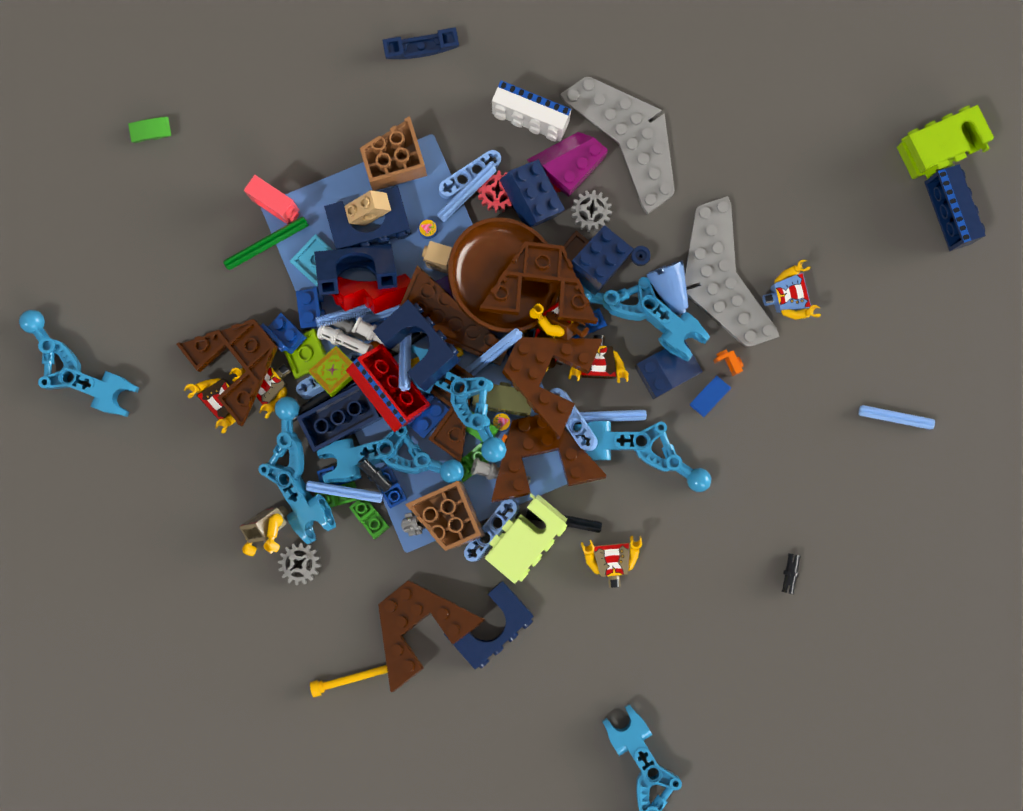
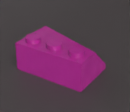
M577 132L532 156L527 161L530 163L539 159L549 180L569 197L606 158L608 149L594 137Z

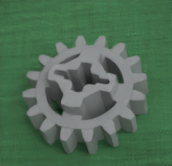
M586 190L585 196L579 194V200L574 199L573 204L576 206H572L571 211L575 213L571 217L577 218L575 225L580 223L581 230L587 227L588 232H590L591 228L598 231V226L603 227L605 225L604 222L609 223L610 218L608 216L612 215V211L608 209L611 208L612 204H607L608 197L603 199L602 192L596 195L595 190H593L592 194H589ZM591 205H593L594 212L592 214V218L590 217L591 214L589 210L591 208ZM596 218H601L599 221L594 222Z
M293 543L292 549L286 547L287 553L280 554L283 560L278 561L279 564H282V567L278 570L284 571L282 578L289 577L288 583L295 580V585H299L302 580L303 584H307V579L313 581L314 577L312 575L319 574L316 568L321 567V564L317 563V560L321 559V557H315L317 550L311 551V545H307L305 548L304 543H300L299 547L296 543ZM295 551H304L306 554L300 556ZM288 558L290 559V567L287 566ZM305 559L301 564L302 567L295 568L298 564L297 560ZM310 560H312V568H311V569L309 568V561H310ZM296 572H300V573H301L302 575H304V576H303V577H297V576H294L293 574L296 573Z

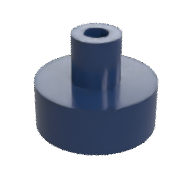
M637 246L631 253V260L637 266L646 265L651 257L649 249L645 246Z

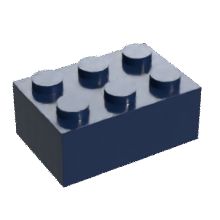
M539 159L510 170L500 179L521 222L531 228L555 218L565 210Z
M604 225L571 263L575 275L579 278L581 284L592 294L596 295L624 264L634 249Z

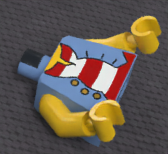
M800 260L798 265L784 270L774 280V284L770 287L771 293L762 297L765 306L774 304L777 313H782L783 316L794 320L809 318L810 315L815 318L821 316V314L813 313L816 308L820 307L817 305L811 306L804 275L800 273V271L810 270V267L802 268V264L808 260Z

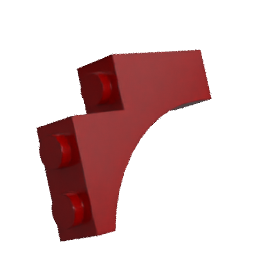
M406 274L397 276L396 288L378 289L377 281H355L338 277L339 294L331 295L338 306L340 305L344 311L365 304L374 314L401 304L411 279Z

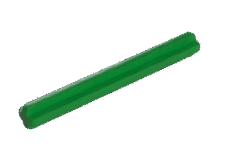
M304 217L296 219L223 261L225 267L228 270L235 268L308 227V222Z

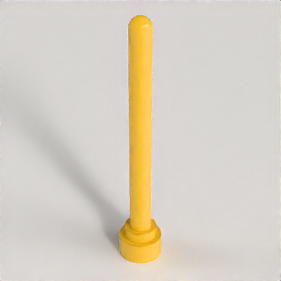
M387 665L327 682L312 681L310 682L311 694L314 698L321 696V693H324L325 690L388 673Z

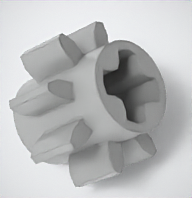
M413 512L404 514L405 518L401 523L403 531L408 533L409 536L422 534V529L425 526L416 518L418 516H415Z

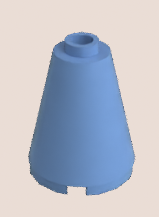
M682 261L671 263L672 265L660 267L646 274L663 303L677 316L686 312V308L689 307L684 264Z

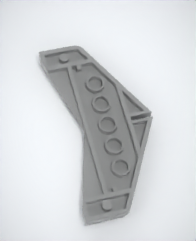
M584 77L560 94V98L572 110L575 109L619 145L638 193L641 207L647 215L673 196L675 189L665 113L653 122H649L662 112L661 109L592 77Z
M726 196L700 205L694 214L685 267L686 288L699 284V286L687 290V297L744 347H752L780 337L776 326L736 272L732 207L729 197Z

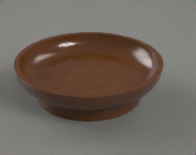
M495 217L474 223L458 237L448 261V282L452 295L460 309L478 325L502 333H510L515 328H518L519 331H524L539 324L537 318L534 319L530 316V310L536 304H541L544 308L543 312L555 305L560 290V284L522 280L519 315L479 311L480 305L483 304L525 241L548 244L537 231L517 220Z

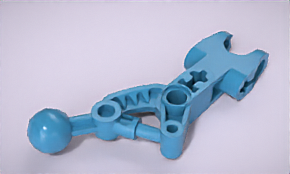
M641 277L638 285L629 289L609 290L605 293H597L596 295L583 286L584 294L590 303L603 305L610 314L634 321L646 319L663 333L658 338L660 344L670 353L687 362L693 354L685 345L684 340L693 338L705 344L710 338L699 321L691 314L684 312L678 317L657 299L647 277ZM638 294L637 305L632 306L621 303L629 299L630 295ZM649 304V305H651L653 308H652V309H648V308L645 307V305Z
M28 310L22 313L19 319L20 327L25 332L34 334L39 342L38 348L42 352L44 376L38 380V385L41 388L48 390L73 388L94 396L90 407L106 413L128 417L129 412L120 407L117 402L118 395L125 390L138 393L139 387L133 385L125 378L105 371L102 380L83 374L81 372V364L75 354L63 342L49 337L44 329V316L37 310ZM55 354H57L62 360L64 367L60 371L52 373V365H55ZM72 373L74 378L71 382H68V375ZM81 382H88L91 384V386L87 387L81 384Z
M412 345L411 351L421 361L427 354L428 349ZM448 371L424 392L430 394L434 385L450 392V402L459 419L465 426L478 431L483 441L481 447L482 456L489 462L501 461L507 451L506 445L501 439L493 436L489 428L490 420L487 417V392L493 389V382L484 377L461 378ZM411 378V381L415 384V386H416L418 389L422 390V389L415 383V381ZM445 379L452 381V383L448 384L445 382ZM464 384L465 388L463 392H460V387ZM479 394V402L476 403L475 414H473L469 408L468 399Z
M286 396L280 398L274 408L276 415L281 419V433L277 436V445L273 449L274 454L268 463L261 464L258 470L261 475L277 484L293 510L287 515L289 524L308 545L316 541V535L313 530L314 521H318L327 531L334 529L336 523L325 498L320 494L313 497L310 491L306 490V484L301 477L304 472L303 446L297 434L293 431V419L299 414L300 408L294 398ZM287 450H289L288 466L285 467L277 464L278 459L283 457Z
M610 421L587 423L598 440L597 447L594 450H584L593 461L611 460V450H634L638 458L649 466L662 472L676 471L685 477L689 488L695 492H704L710 487L711 476L707 470L703 468L692 469L683 463L681 457L676 454L673 444L670 445L666 434V423L658 422L640 432H611ZM582 424L574 425V431L581 430ZM620 436H623L624 440H630V436H633V447H630L631 442H626L623 446H620L617 440ZM638 436H643L646 439L645 446L637 445L636 438ZM659 437L663 444L662 451L665 459L660 458L651 450L653 442Z
M406 426L395 433L391 431L382 440L354 447L353 439H343L317 450L319 458L337 459L336 468L322 476L324 483H346L359 479L361 473L357 464L360 459L366 456L367 452H370L367 459L373 465L384 462L389 468L404 473L419 474L431 470L440 473L443 481L451 484L460 481L464 476V467L461 462L449 459L443 463L431 459L427 453L422 451L418 444H414L409 437ZM404 442L414 460H407L398 455V451ZM384 447H391L388 453H382Z
M627 704L625 708L630 720L625 728H615L607 718L602 720L607 730L609 740L618 755L620 756L629 750L640 768V773L636 779V798L639 811H662L668 803L666 800L673 790H679L682 782L677 775L658 765L644 742L645 739L652 736L651 731L642 717L634 711L630 704ZM640 751L645 753L644 755L648 760L646 764L644 763L642 758L639 757ZM650 768L657 769V774L654 777L647 775ZM660 785L666 787L662 794H658L653 802L650 803L649 793L651 786Z

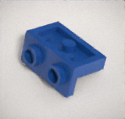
M313 286V289L296 291L300 328L302 330L317 328L316 318L326 315L325 309L322 310L321 302H324V295L319 296L317 286Z
M282 313L269 326L264 323L260 325L269 337L276 342L275 344L281 352L285 350L292 354L307 338Z
M433 394L425 396L431 406L416 419L408 423L423 439L449 411Z

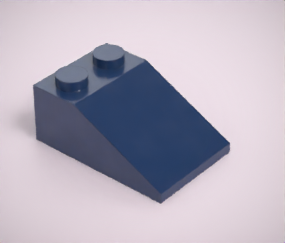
M666 349L637 363L635 366L653 400L703 372L694 355L687 362Z

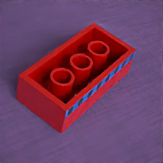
M383 344L356 358L346 369L347 373L394 433L416 419L431 406L412 381L410 390L401 391L399 388V364Z

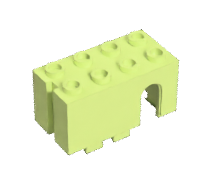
M532 493L530 494L533 500L527 508L545 522L546 528H537L522 514L512 521L509 519L502 527L505 533L502 532L500 536L496 534L489 544L493 548L485 557L489 563L514 584L518 580L523 581L530 571L529 566L532 565L534 567L542 557L541 552L543 550L547 552L554 544L555 540L553 538L556 535L560 537L567 527V518L539 494L536 496Z

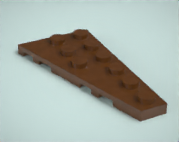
M417 265L400 306L407 300L413 305L417 303L424 311L421 314L425 318L428 316L435 323L433 328L436 331L440 330L447 337L445 342L480 357L500 341L489 329L478 325L465 315L455 299ZM507 350L492 361V363L500 366Z

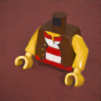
M559 302L543 312L544 308L541 304H536L530 310V316L538 319L541 329L547 335L569 340L575 334L583 338L589 332V328L585 326V323L558 320Z

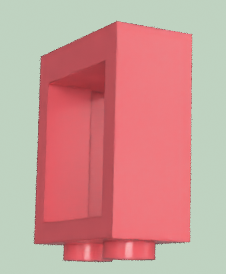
M254 175L244 189L251 201L287 225L298 218L300 210L295 202L258 176Z

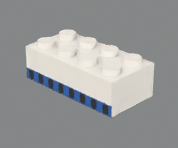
M500 81L492 99V114L497 119H506L511 121L514 126H523L534 134H543L551 141L562 140L570 121V108L504 81Z

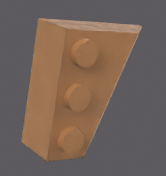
M410 116L405 118L404 122L398 126L395 125L390 128L389 132L376 137L360 148L373 191L427 176Z
M456 481L405 504L415 516H418L416 518L426 527L432 537L445 551L485 536L465 486L461 481Z

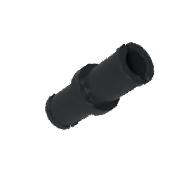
M367 457L359 460L357 466L368 476L371 482L374 481L383 492L391 488L393 483L381 473L382 470L379 467L376 468Z
M788 553L786 570L783 571L785 577L781 592L787 593L789 585L788 594H794L796 578L799 577L797 572L801 556L795 555L793 562L794 554Z

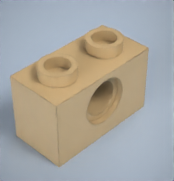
M373 190L345 205L348 222L355 225L366 226L391 211L387 193Z
M429 241V245H425L422 253L426 267L447 273L452 247Z

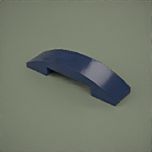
M456 27L437 30V34L401 39V36L382 39L386 59L420 58L459 47Z

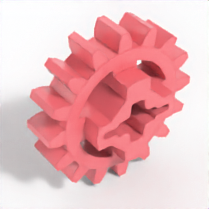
M498 170L497 175L493 174L477 190L478 193H482L478 195V199L483 200L482 206L488 205V211L494 208L495 213L498 212V208L505 212V206L508 208L512 207L511 201L500 182V179L504 176L501 175L500 170ZM499 185L500 192L498 198H496L495 192Z

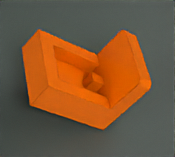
M727 349L716 354L717 358L713 360L714 363L725 359L732 376L743 371V362L740 357L736 356L734 350L730 352Z

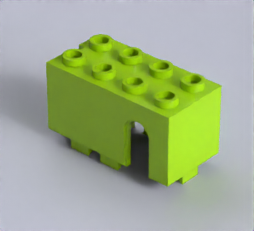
M968 105L960 109L959 113L955 115L950 113L942 117V120L937 123L934 120L926 124L925 128L921 130L916 128L908 132V136L901 139L902 142L897 146V149L912 179L926 175L928 179L937 172L936 169L955 166L953 164L954 161L958 162L967 158L965 152H968V155L980 149H982V152L990 149L988 143L993 140L994 136L978 105L971 108Z

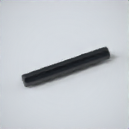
M527 510V519L544 522L531 510ZM564 515L567 518V527L597 533L601 532V522Z

